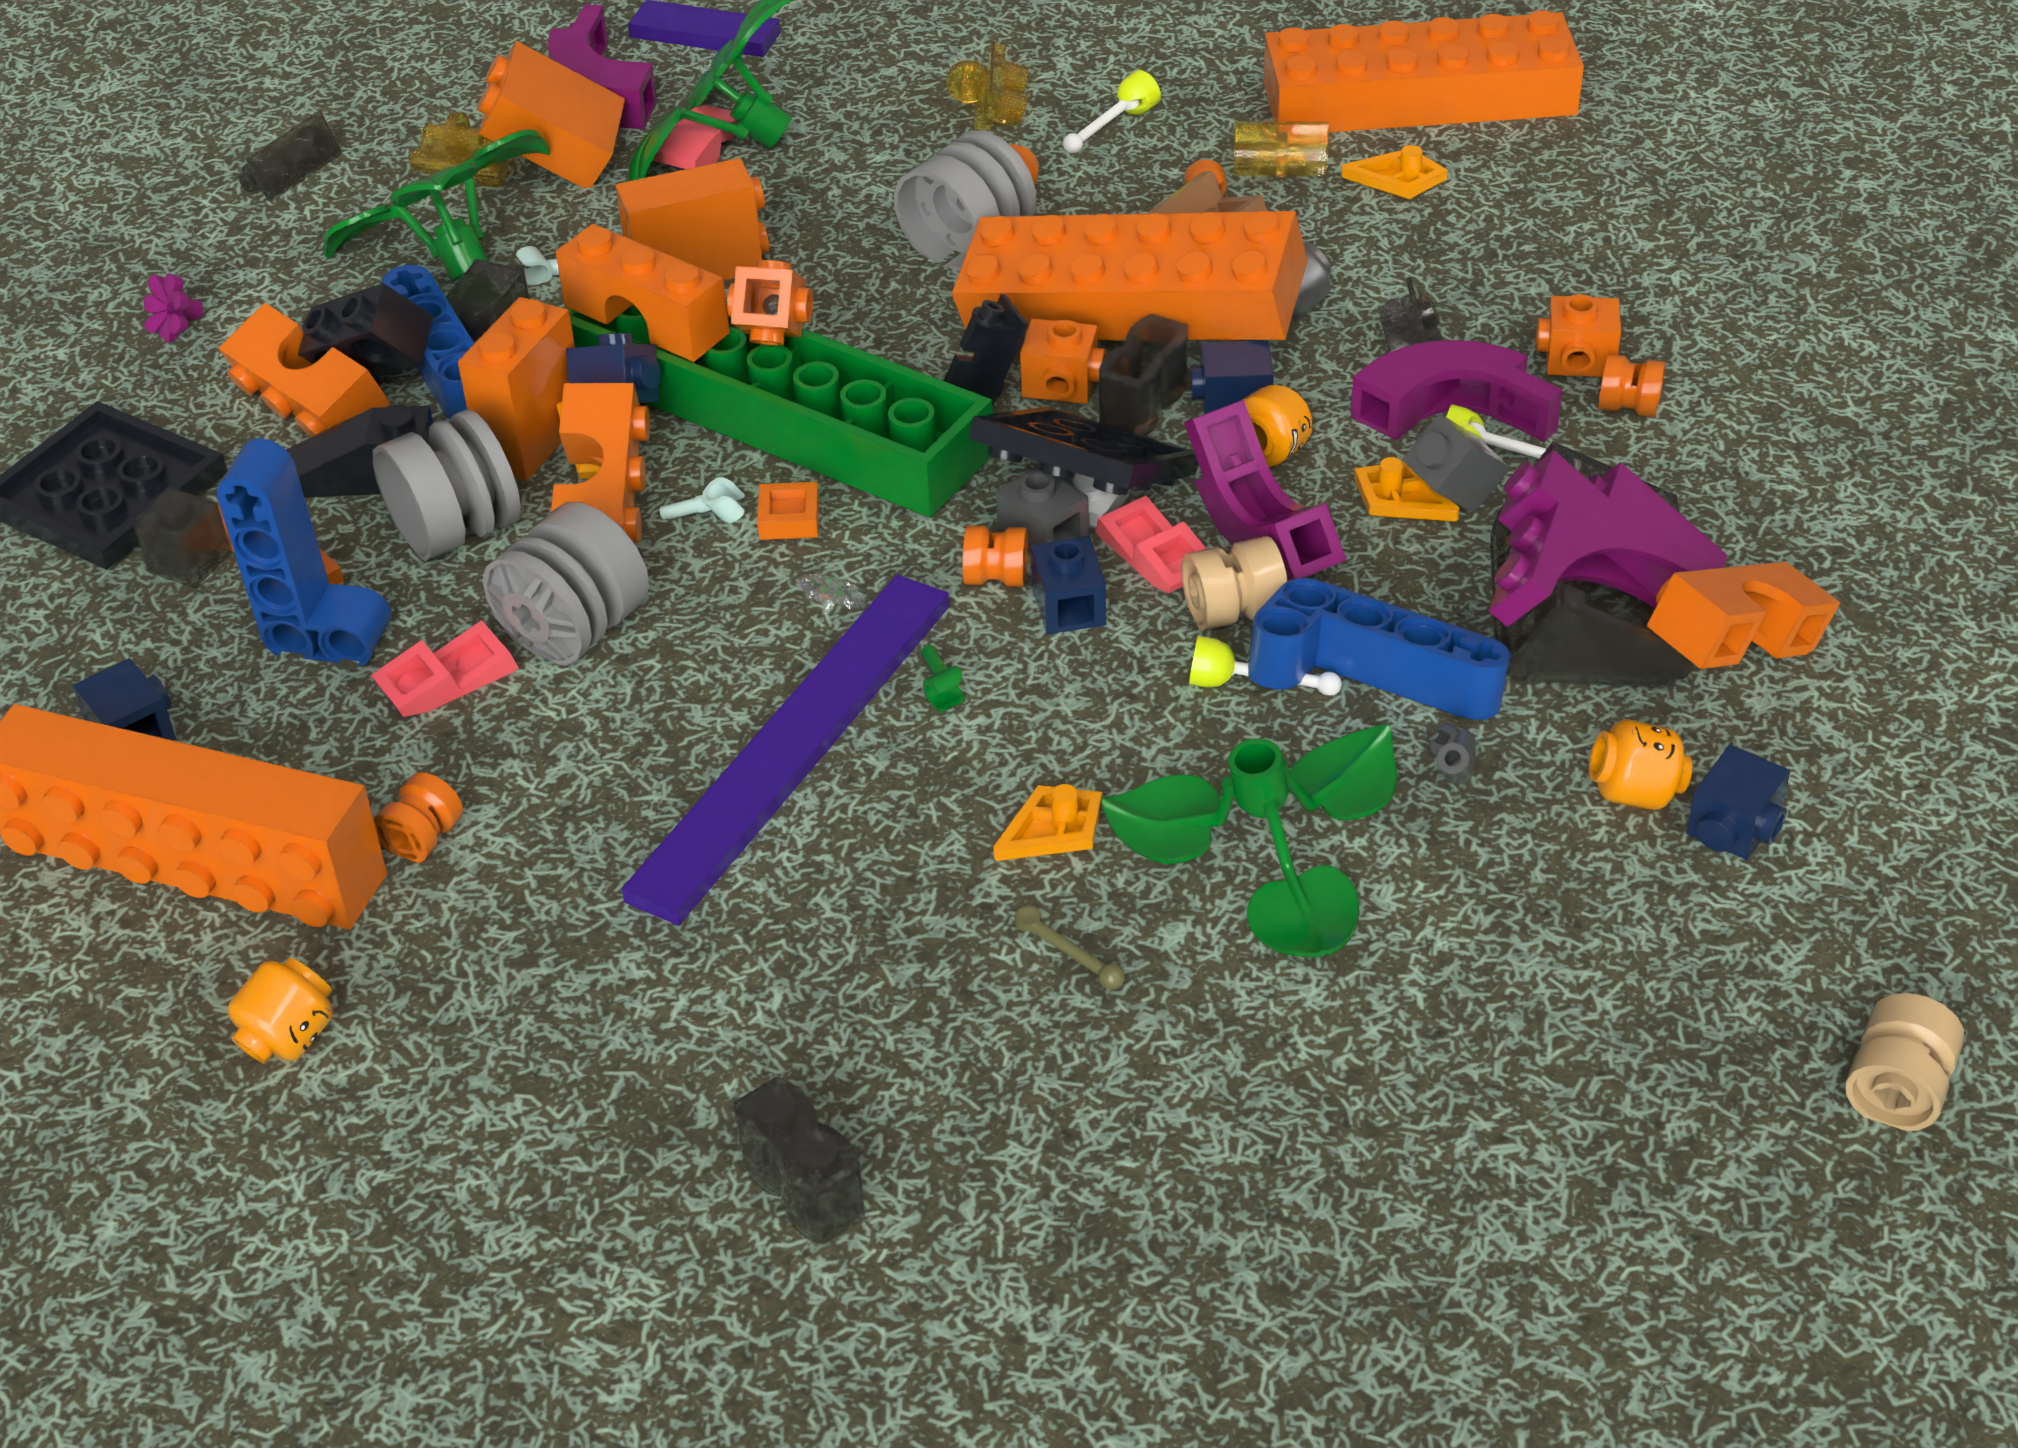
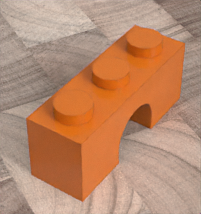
M591 224L556 250L564 306L607 325L634 304L647 323L650 344L692 362H695L730 333L724 280L721 276L595 224Z
M264 303L218 348L232 366L227 372L228 376L242 391L249 396H252L257 390L262 393L260 397L271 410L283 419H286L291 413L295 415V422L310 437L371 408L388 407L391 404L370 372L334 347L314 364L297 355L304 334L301 327L267 303Z
M564 383L559 435L568 463L592 464L601 468L592 478L578 484H554L551 512L565 502H583L605 513L625 531L633 543H639L642 532L641 511L639 507H634L636 491H644L646 485L644 456H639L640 441H648L650 437L648 406H640L634 383Z
M1787 562L1676 572L1659 590L1656 598L1657 606L1647 627L1698 668L1706 669L1739 664L1751 641L1776 659L1806 655L1815 650L1841 602Z

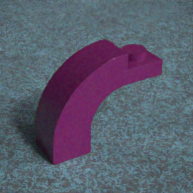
M584 4L576 21L570 23L568 29H551L548 38L549 57L625 98L619 124L620 128L645 129L657 104L652 63L620 61L604 57L603 54L608 46V37L603 5Z
M1432 341L1410 345L1389 352L1353 376L1351 418L1394 440H1398L1420 421L1439 413L1448 412L1453 404L1468 408L1475 413L1493 417L1545 442L1558 431L1562 389L1527 373L1528 356L1517 351L1474 341Z
M1244 400L1234 402L1184 422L1203 477L1194 480L1213 523L1231 545L1235 542L1258 537H1271L1281 554L1287 581L1307 577L1346 561L1327 504L1302 506L1289 498L1276 482L1263 455Z

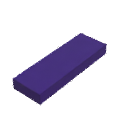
M646 0L628 23L629 36L631 38L719 51L726 42L734 39L747 14ZM769 17L750 37L742 54L764 57L781 33L780 19Z

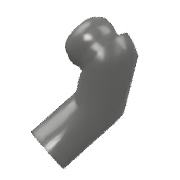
M1450 724L1441 725L1436 730L1439 733L1437 739L1431 740V753L1433 756H1436L1437 764L1448 781L1457 785L1464 784L1472 778L1475 770V736L1466 728L1459 731Z

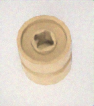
M1269 536L1235 542L1228 554L1220 547H1213L1185 553L1182 557L1181 572L1185 599L1201 631L1233 625L1238 621L1240 613L1253 620L1256 612L1287 582L1286 570L1276 543Z
M1902 993L1891 994L1879 1000L1871 1011L1861 1039L1862 1046L1855 1055L1846 1080V1096L1852 1107L1865 1118L1905 1131H1918L1933 1125L1941 1113L1950 1086V1076L1956 1068L1964 1043V1028L1958 1017L1944 1004L1927 996Z

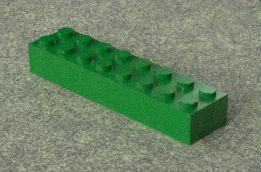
M634 304L607 325L566 308L570 313L575 348L598 346V335L631 333L633 344H650L647 323ZM728 315L730 333L695 362L656 346V357L661 372L658 385L659 402L645 404L930 518L992 457L987 454L988 445L969 440L973 417L993 414L992 399L802 328V338L785 336L784 345L756 344L750 342V334L744 333L731 324V318Z

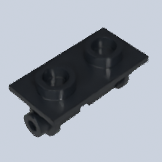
M1000 294L997 303L991 300H984L981 307L973 309L971 319L959 345L963 351L975 353L973 357L955 354L945 379H943L947 383L992 399V407L996 398L1000 396L1003 390L1004 380L1017 351L1024 343L1025 334L1029 326L1006 294Z

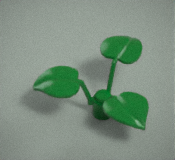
M759 0L753 6L742 22L734 39L724 44L713 58L710 69L704 72L696 82L685 109L675 106L644 137L629 165L628 177L630 181L645 178L647 170L663 142L675 125L683 119L733 133L741 140H744L748 134L767 149H771L788 127L792 116L771 102L773 96L762 88L744 64L742 53L746 43L755 31L778 9L795 0ZM733 64L755 95L748 90L740 95L721 80V75L726 68ZM713 86H715L736 103L730 116L737 121L733 124L691 110L695 107H700Z
M528 129L509 134L479 149L473 154V157L461 164L433 173L429 179H418L402 186L390 195L393 205H382L357 213L332 226L324 235L323 252L326 259L331 257L339 247L369 228L390 219L400 218L429 248L433 259L441 258L451 282L460 280L466 275L485 270L490 266V263L479 241L485 238L479 223L474 176L481 169L516 156L533 153L549 155V148L545 138L540 132ZM465 182L470 225H466L463 217L452 220L440 191ZM431 196L443 222L442 225L434 229L437 236L436 240L410 214L408 205Z
M1386 723L1342 736L1302 756L1295 762L1290 771L1287 759L1282 758L1281 750L1274 742L1260 738L1246 740L1234 747L1229 754L1228 764L1231 777H1224L1221 780L1223 790L1221 799L1213 785L1205 779L1194 775L1162 777L1147 782L1126 793L1102 797L1101 801L1105 817L1116 837L1141 856L1163 864L1187 862L1204 854L1209 849L1212 841L1210 827H1218L1225 824L1234 798H1236L1238 806L1249 815L1256 818H1267L1285 880L1269 882L1261 886L1252 895L1247 906V921L1250 930L1259 941L1276 952L1291 956L1319 958L1322 955H1331L1340 950L1350 941L1355 933L1360 914L1357 892L1351 880L1333 866H1316L1297 876L1279 811L1286 802L1289 791L1306 811H1313L1321 806L1327 815L1336 820H1355L1370 816L1381 810L1393 798L1398 780L1392 732L1389 724Z

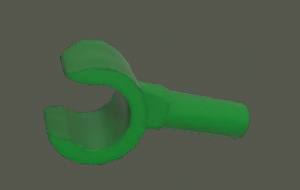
M925 646L922 649V655L933 676L924 679V694L926 699L942 713L966 701L965 694L958 686L962 681V671L956 665L948 668L935 646Z

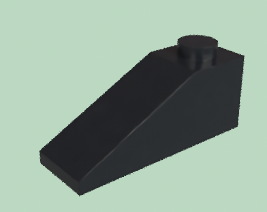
M392 405L389 407L371 408L286 449L295 463L304 498L381 494L373 467V450L383 443L410 432L420 435L429 445V427L433 424L430 405Z

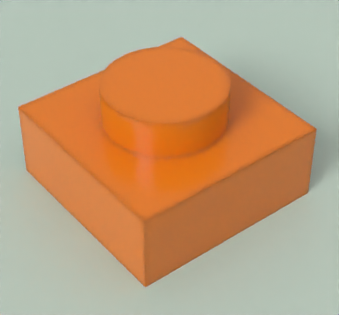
M818 482L759 484L757 514L759 540L818 538Z

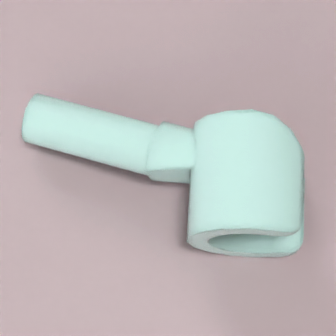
M526 246L517 251L516 256L522 264L530 266L528 269H518L516 271L527 285L541 284L549 281L552 275H559L557 259L546 260L542 253L533 246Z
M719 477L706 486L703 495L661 506L660 515L665 520L712 510L722 521L732 523L740 519L744 514V508L736 500L744 498L745 494L730 480Z

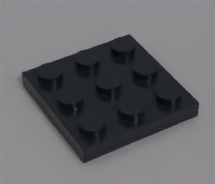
M96 401L0 475V522L107 570L227 472L223 454Z
M1048 406L974 416L969 440L988 445L987 454L992 457L1012 462H1021L1023 457L1041 462L1040 471L1061 478H1074L1075 473L1094 478V488L1116 495H1127L1131 488L1151 490L1152 484L1171 486L1175 479L1195 476L1199 464L1193 450Z

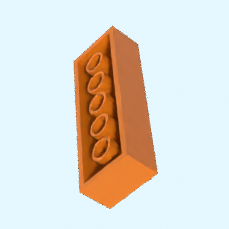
M1539 10L1529 15L1503 16L1487 14L1481 18L1457 20L1439 17L1428 22L1403 23L1400 21H1387L1381 25L1352 26L1349 24H1339L1326 29L1304 30L1293 27L1286 28L1281 32L1265 33L1263 81L1277 136L1578 115L1584 65L1563 12L1553 13L1551 11Z
M1296 211L980 217L953 288L952 296L965 330L975 307H981L984 300H991L997 303L1000 294H1006L1028 324H1030L1032 318L1052 321L1071 320L1076 323L1098 325V340H1286L1308 259Z
M14 704L0 720V834L4 844L19 854L31 856L37 852L62 858L78 869L87 870L94 866L121 873L124 877L135 883L146 884L151 880L178 887L184 893L195 898H205L211 895L236 901L242 907L252 912L262 913L268 909L296 916L300 921L312 927H323L329 924L351 930L387 875L365 785Z

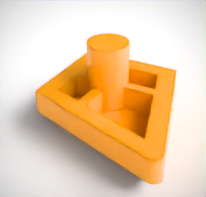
M1407 145L1400 151L1343 164L1341 177L1409 200L1447 180L1448 170L1422 155L1423 151L1419 146Z
M1387 457L1380 462V465L1354 468V480L1370 516L1446 522L1459 519L1460 508L1454 502L1436 493L1405 462L1398 458Z
M1061 784L1056 787L1038 785L993 846L994 859L996 861L1093 849L1102 807V792L1080 790L1069 784Z

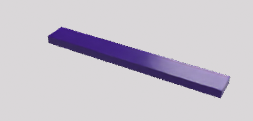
M896 574L622 887L624 903L679 926L950 607L949 593Z

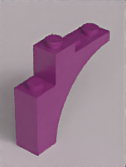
M1553 450L1534 466L1529 462L1522 464L1504 485L1503 491L1507 493V497L1498 520L1512 531L1508 540V544L1512 548L1508 559L1494 577V582L1498 586L1489 612L1508 627L1549 597L1557 582L1575 580L1595 582L1616 588L1656 608L1658 592L1664 583L1672 577L1673 573L1724 568L1728 555L1621 462L1602 477L1593 474L1585 478Z

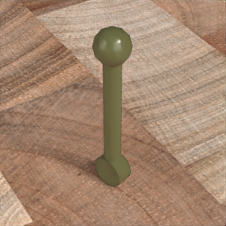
M1025 906L1015 912V925L1020 930L1035 932L1098 975L1099 982L1103 988L1115 990L1123 985L1125 973L1119 965L1112 963L1105 965L1042 922L1041 913L1037 908Z

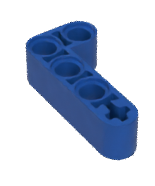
M418 265L396 267L384 275L382 283L434 316L421 365L416 366L442 412L450 420L454 414L467 409L458 360L474 345V342L426 268Z
M258 438L247 441L217 488V499L264 645L274 655H280L284 651L305 654L304 659L340 663L341 659L359 661V666L367 664L392 618V610L388 602L371 589L329 584L296 466L291 455L281 445L271 440Z
M1297 578L1284 583L1256 612L1253 619L1248 676L1253 682L1266 688L1288 689L1301 683L1305 674H1309L1314 667H1318L1463 718L1484 720L1494 717L1500 711L1511 654L1502 642L1320 580Z

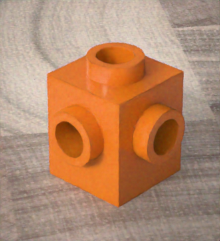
M758 260L756 267L736 266L735 283L730 284L727 297V311L731 318V324L744 333L750 334V342L756 344L781 346L784 345L785 336L802 338L803 323H809L812 317V289L806 288L807 281L791 270V264L786 262ZM779 298L777 315H769V303L773 299Z
M1584 294L1550 297L1548 318H1538L1536 330V352H1546L1547 375L1603 377L1608 353L1618 355L1621 337L1619 298L1591 297Z
M1031 318L1020 351L1022 397L1088 404L1094 382L1103 383L1106 372L1107 350L1098 348V325L1076 323L1071 320L1052 321Z

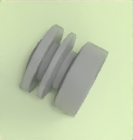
M970 130L900 178L894 190V209L900 227L913 248L921 255L938 263L955 250L960 252L961 254L944 265L960 272L980 217L1033 216L1036 211L1037 192L1031 173L1021 156L1004 139L988 131Z
M470 409L454 414L450 418V423L442 419L434 422L429 427V445L420 435L410 432L383 443L373 450L375 476L389 514L399 533L425 562L463 545L466 532L464 524L474 534L483 537L494 531V523L498 527L504 528L520 519V497L510 464L488 424L477 412Z
M565 502L529 530L528 537H523L515 542L506 552L488 564L482 580L486 600L497 621L510 637L521 647L563 666H567L579 659L588 651L591 645L604 637L606 629L620 623L643 603L650 587L647 567L633 541L605 513L583 502Z

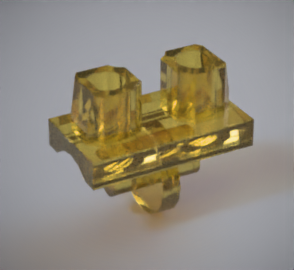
M993 41L989 47L987 69L976 61L964 60L951 66L947 73L946 86L950 95L960 102H975L973 130L989 132L992 122L1018 127L1027 105V95L1023 94L1028 78V67L1005 61L1006 45Z
M453 111L448 115L445 125L425 123L419 147L411 154L409 161L412 170L428 172L431 176L439 170L463 163L473 157L476 151L493 141L478 134L479 129L470 128L467 114ZM508 160L496 162L479 170L474 176L476 182L481 187L498 188L502 186L508 175Z
M1235 121L1234 176H1327L1328 121Z

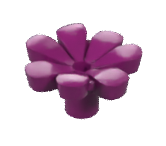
M168 273L165 278L159 275H151L149 277L148 287L154 295L147 294L145 296L144 310L147 313H153V315L146 319L144 327L150 333L160 331V337L169 343L178 338L179 333L186 331L189 324L187 320L201 319L203 305L199 299H188V295L183 293V279L180 276Z

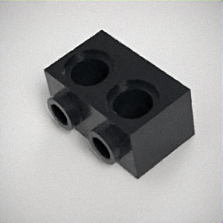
M382 283L312 306L303 321L302 331L304 334L297 355L314 364L334 347L365 367L373 378H378L421 365L434 316Z

